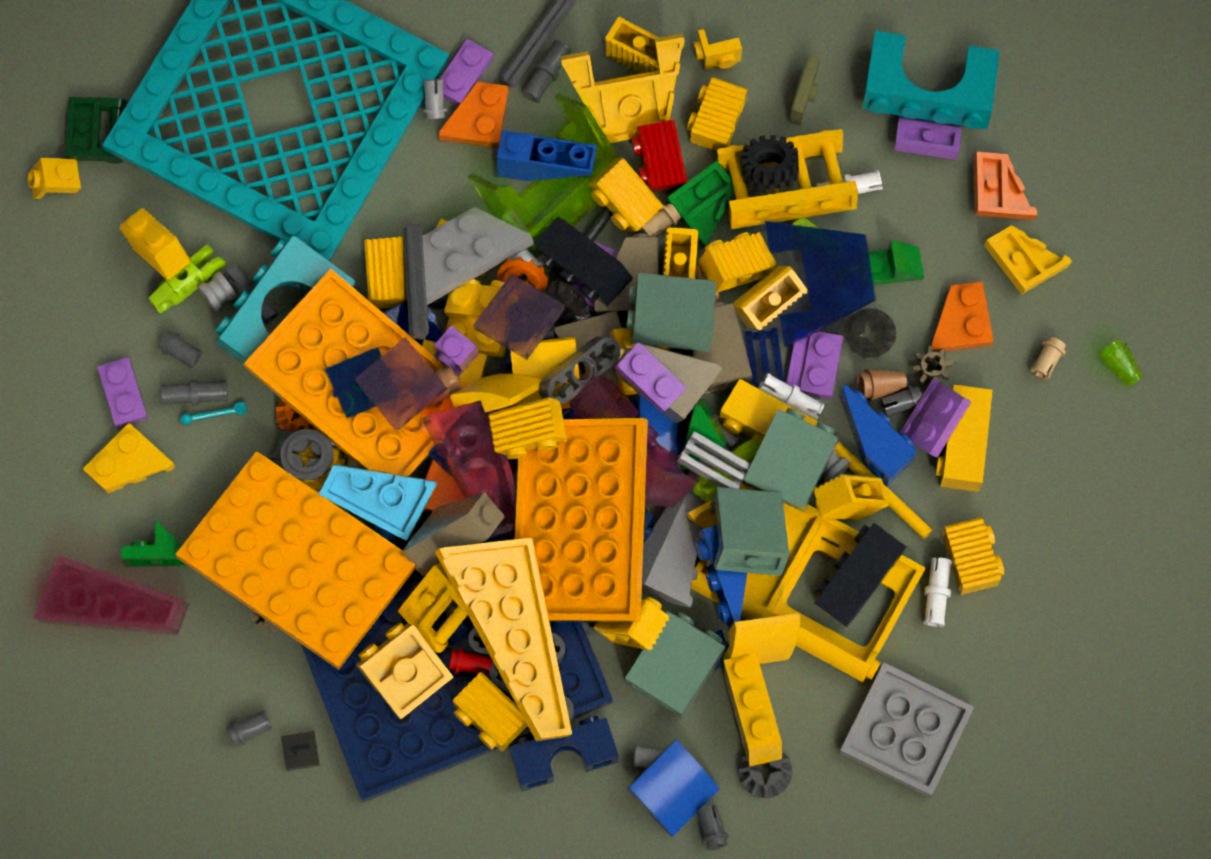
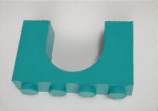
M875 30L862 110L872 111L877 114L898 115L908 119L917 118L935 121L939 124L961 125L970 129H988L993 109L1000 50L969 45L960 83L949 90L933 92L915 86L909 81L903 71L902 60L906 35Z
M294 235L286 242L280 239L270 253L274 257L268 267L262 265L253 276L252 281L256 283L249 293L244 290L233 304L237 308L231 319L225 316L214 332L219 336L214 341V344L244 365L246 360L270 335L265 329L261 317L262 303L270 290L281 286H291L308 294L330 268L351 286L356 281Z

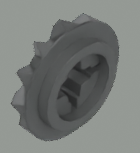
M303 429L296 431L282 445L280 453L281 463L288 473L300 481H316L318 477L328 472L333 462L331 442L324 434L316 430ZM309 444H311L312 454L317 456V458L310 459L306 467H304L302 457L297 456V454L305 453L306 449L309 448Z
M783 751L782 759L769 762V768L780 771L770 773L767 784H764L762 773L751 770L760 768L762 764L749 767L746 754H744L739 763L738 775L742 786L750 794L760 798H772L781 794L788 787L793 771L790 759Z

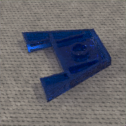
M765 221L770 253L776 254L802 249L811 310L780 315L785 348L796 344L877 300L868 241L865 234Z

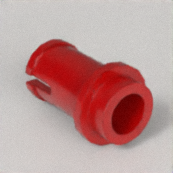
M460 647V650L453 649L449 669L455 670L456 674L459 671L473 674L482 672L486 677H489L492 658L490 655L485 656L465 652L463 647Z

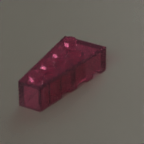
M594 377L569 402V405L576 413L574 415L575 419L636 418L640 413L613 380ZM648 424L645 504L673 508L699 483V480L693 473L684 474L677 465L679 457L673 450L669 452L659 445L655 440L659 434Z
M480 400L420 417L463 496L467 498L485 492L505 516L491 535L515 530L517 490L507 455L497 453L494 450L495 445L493 444L488 415L495 411L485 413Z
M58 555L34 619L48 624L178 635L189 604L178 597Z

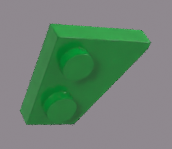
M715 161L666 199L668 204L671 203L681 216L680 220L688 229L698 230V242L703 248L708 245L734 191L732 179L718 161Z

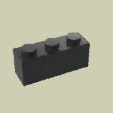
M557 216L533 242L534 247L540 253L537 259L551 271L554 267L560 271L558 275L570 286L573 287L575 283L581 287L580 292L592 303L599 300L608 307L633 279L620 261L560 216Z
M873 523L871 527L866 524L862 527L854 538L858 545L851 554L846 551L842 554L834 565L838 570L831 581L825 578L814 592L818 596L814 604L845 627H849L908 547L877 523Z

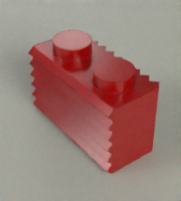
M675 120L638 126L636 136L631 138L635 156L641 155L643 167L638 168V174L652 193L680 188L688 181Z

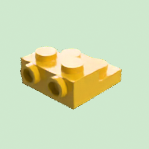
M472 279L449 292L444 313L449 317L445 332L450 326H453L477 346L479 353L493 357H504L519 297L505 282L493 280L490 286H486Z
M400 622L385 633L388 639L377 647L373 643L365 648L358 655L361 661L356 666L375 691L379 692L395 715L402 719L450 681L453 676L416 627L410 623L403 626Z

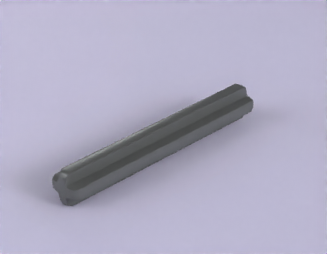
M577 0L553 1L502 72L500 78L503 84L510 88L517 85Z
M408 223L403 229L409 335L413 339L418 338L421 340L425 339L429 333L423 236L420 224Z

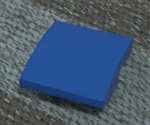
M674 740L627 789L649 810L648 813L673 837L696 814V810L701 808L719 790V787L692 755L677 740Z

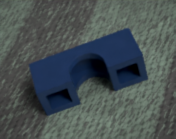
M598 716L583 719L579 722L580 726L571 728L572 734L568 737L536 741L534 736L531 735L515 740V745L509 748L521 791L554 782L551 761L558 753L563 751H571L579 755L586 772L618 763L619 756L607 718L599 720Z

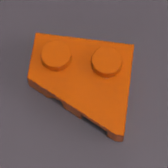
M477 82L439 131V140L499 148L509 86Z
M976 152L973 156L974 216L1034 220L1037 217V210L1035 206H1030L1023 193L1025 187L1021 179L1016 176L1014 166L1008 154Z
M983 281L951 285L931 345L933 352L938 353L942 349H945L946 352L992 346L994 341Z

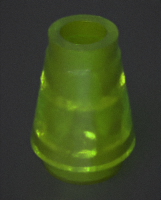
M1120 338L1098 353L1103 359L1101 363L1125 383L1128 388L1144 377L1127 342L1123 344Z

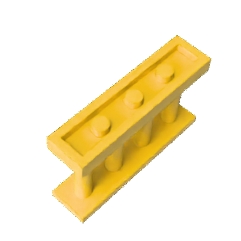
M823 130L819 133L786 138V143L792 141L794 148L797 147L799 173L797 183L799 190L780 192L777 188L775 189V194H769V189H767L768 195L749 197L747 187L743 182L740 155L745 145H729L725 148L717 149V161L725 171H730L736 200L729 201L731 229L857 209L858 188L856 180L843 182L836 153H842L843 130ZM824 157L831 185L811 186L805 158ZM766 162L760 165L772 167L775 162Z

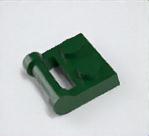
M69 97L65 147L66 159L106 161L113 164L122 163L124 160L100 147L102 111L111 112V132L127 106V101L122 98Z

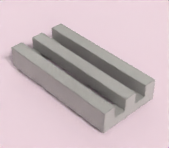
M695 431L690 436L677 460L678 463L717 486L739 489L741 482L746 476L745 474L751 466L748 462ZM689 453L695 455L696 457L705 461L706 464H708L709 466L713 467L714 469L722 471L723 473L734 478L735 480L733 482L728 480L727 478L723 477L717 472L711 470L710 468L706 467L700 462L689 457Z

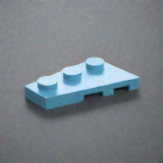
M335 464L319 495L407 541L438 481Z

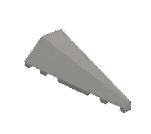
M700 460V461H699L701 464L705 465L706 467H708V468L711 467V466H709L708 464H706L705 461H703V460ZM692 470L685 477L654 526L653 532L643 544L642 593L660 596L667 603L691 607L693 598L690 596L692 580H697L698 571L695 568L697 557L695 541H698L697 536L703 529L688 519L686 514L707 503L693 493V484L701 475Z

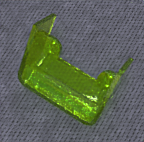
M560 93L555 96V99L569 121L560 128L556 139L597 145L592 175L536 180L520 195L510 186H497L474 173L468 176L489 210L497 218L530 234L533 242L557 216H560L574 227L595 208L598 203L592 198V189L588 186V183L614 158H619L587 105ZM532 245V246L529 247V248H531V249L537 251V249L534 247V245Z

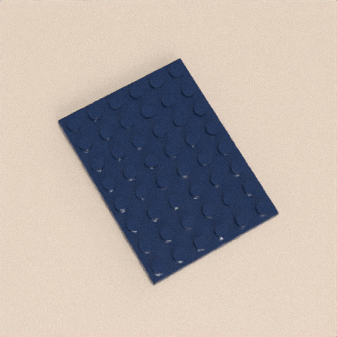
M515 529L482 543L514 540ZM416 569L339 670L301 644L362 803L498 749L496 746L493 750L488 748L478 737L481 732L473 724H470L468 727L465 726L453 713L456 710L453 705V699L478 675L459 671L456 674L455 670L449 669L453 649L460 650V647H463V651L473 653L470 649L468 638L470 631L475 626L469 615L447 640L448 645L443 652L436 653L453 678L402 719L395 715L379 692L375 691L356 666L361 661L358 655L365 648L373 643L377 647L388 639L385 633L390 628L400 622L403 626L408 623L398 610L426 576H421ZM443 612L431 627L437 632L449 617ZM549 621L551 633L560 636L565 643V657L558 664L564 696L569 698L574 706V718L612 704V696L581 622ZM475 638L474 641L479 642L480 648H486L481 638ZM496 669V671L498 672V680L502 681L503 678L501 677L498 669ZM527 726L512 743L519 738L533 735L529 727Z

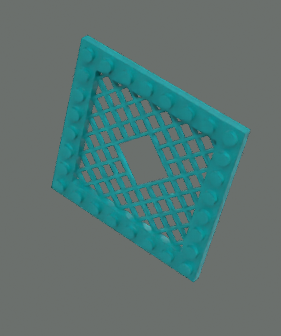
M191 0L102 145L103 150L277 241L283 239L286 242L294 235L330 262L425 101L423 80L437 79L449 60V54L346 0H273L276 3L262 6L261 0H256L257 8L245 11L240 10L238 0H232L236 13L225 16L222 15L231 0ZM281 8L285 22L268 26L264 12ZM286 8L304 17L290 20ZM260 14L263 27L247 31L243 18ZM238 19L242 33L225 37L221 23ZM314 22L329 29L330 32L317 35ZM309 23L312 36L296 40L292 26ZM217 25L220 39L206 42ZM287 28L291 42L274 46L270 32ZM266 33L270 47L253 51L249 38ZM336 37L340 51L323 54L320 41ZM342 37L359 46L345 49ZM244 39L248 53L231 57L227 43ZM315 42L319 56L302 60L298 46ZM223 45L226 59L209 62L206 49ZM293 48L297 62L281 66L277 52ZM201 51L205 64L191 67ZM364 51L368 65L351 69L347 55ZM369 51L386 60L372 63ZM272 53L276 67L259 71L255 58ZM342 57L346 71L330 75L326 61ZM250 59L254 73L237 77L233 63ZM321 62L325 76L308 80L304 66ZM229 65L232 79L216 83L212 69ZM397 65L404 68L401 76L399 75ZM391 66L395 79L379 83L375 69ZM299 68L316 122L256 138L239 83ZM207 70L211 84L194 88L190 74ZM370 71L374 85L357 89L353 75ZM184 77H186L189 90L175 93ZM349 77L352 91L336 95L332 81ZM327 82L331 96L314 100L310 86ZM235 85L239 99L222 103L218 89ZM393 87L388 98L384 101L381 90ZM213 90L217 104L200 109L196 95ZM376 91L380 105L364 109L360 95ZM191 96L195 110L178 114L174 100ZM355 97L359 111L342 115L338 101ZM170 102L174 116L159 119ZM333 102L337 116L320 120L317 106ZM241 105L245 119L228 123L224 109ZM219 111L223 125L206 129L202 115ZM379 112L369 128L366 115ZM197 116L201 130L184 135L180 120ZM361 117L365 131L348 135L344 121ZM176 122L179 136L162 140L158 126ZM340 123L344 137L327 141L323 127ZM247 125L251 139L234 143L230 129ZM153 128L156 134V138L149 135ZM318 128L322 142L305 147L301 132ZM225 131L229 145L212 149L208 135ZM296 134L300 148L283 152L279 138ZM204 137L207 151L190 155L186 141ZM363 138L354 154L350 141ZM275 140L279 154L262 158L258 144ZM181 142L184 153L169 145ZM346 143L350 157L333 161L329 147ZM253 145L257 160L240 164L236 150ZM324 148L328 163L311 167L307 153ZM231 151L235 165L218 170L214 155ZM302 154L306 169L290 173L286 158ZM209 157L212 168L198 160ZM281 160L285 174L268 178L264 164ZM348 164L342 176L338 179L335 167ZM259 166L263 180L246 184L242 170ZM330 169L334 183L317 187L313 173ZM237 171L240 182L228 177L225 174ZM309 175L313 189L296 193L292 179ZM287 180L291 195L274 199L270 185ZM265 186L268 197L253 189ZM333 190L323 206L320 193ZM315 195L319 209L302 214L298 199ZM293 201L296 212L282 205V203ZM318 216L315 222L309 219Z

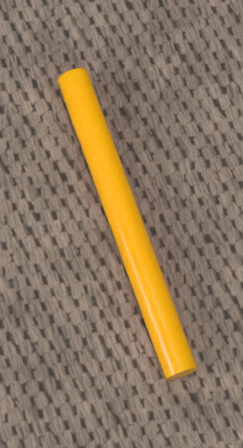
M838 442L835 448L836 454L840 458H846L851 463L848 468L855 475L876 477L846 447ZM884 484L889 507L925 539L933 529Z

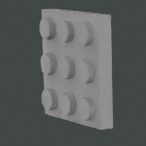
M883 662L839 753L931 798L972 714L974 706Z

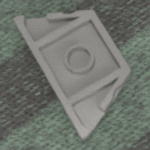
M477 207L469 209L423 235L427 305L532 246L534 243L531 235Z

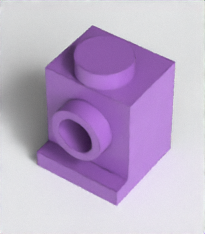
M450 326L434 345L437 351L434 357L446 367L451 366L453 372L458 377L479 354L477 346L453 326Z

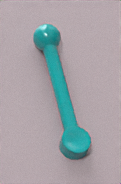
M237 402L234 407L193 415L183 413L179 421L183 425H189L192 421L236 413L239 416H243L247 412V406L244 402Z

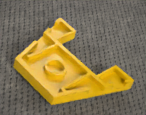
M682 33L654 38L658 70L594 82L588 51L560 56L562 66L572 81L605 144L632 139L631 137L636 136L638 126L670 120L676 77L680 69L679 61L685 42Z

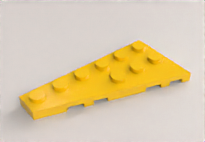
M532 538L438 548L435 551L436 556L535 740L542 741L570 736L572 730Z

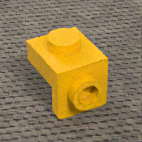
M704 29L697 30V41L693 42V50L696 60H702L704 70L716 67L726 69L736 65L737 62H741L742 46L739 38L708 44Z
M40 158L28 172V186L32 188L34 199H41L47 192L77 193L81 189L76 159Z

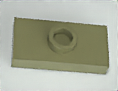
M814 55L807 56L792 103L789 117L790 123L801 126L808 101H815L819 84L814 83L818 72L820 57Z

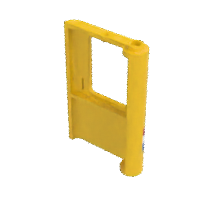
M745 485V488H746L747 490H756V489H754V488H751V487ZM783 503L789 557L781 576L747 573L741 616L747 620L799 613L787 605V599L812 554L820 551L838 561L845 551L851 554L858 545L854 538L859 531L835 518L824 519L818 509L809 504L805 512H802ZM903 555L898 559L881 582L882 585L895 593V597L867 646H860L799 613L800 628L795 646L861 682H864L866 677L872 680L881 664L876 658L926 567ZM705 559L700 560L696 566L698 571L697 580H692L691 589L719 604L716 591L712 592L706 580V573L709 571Z

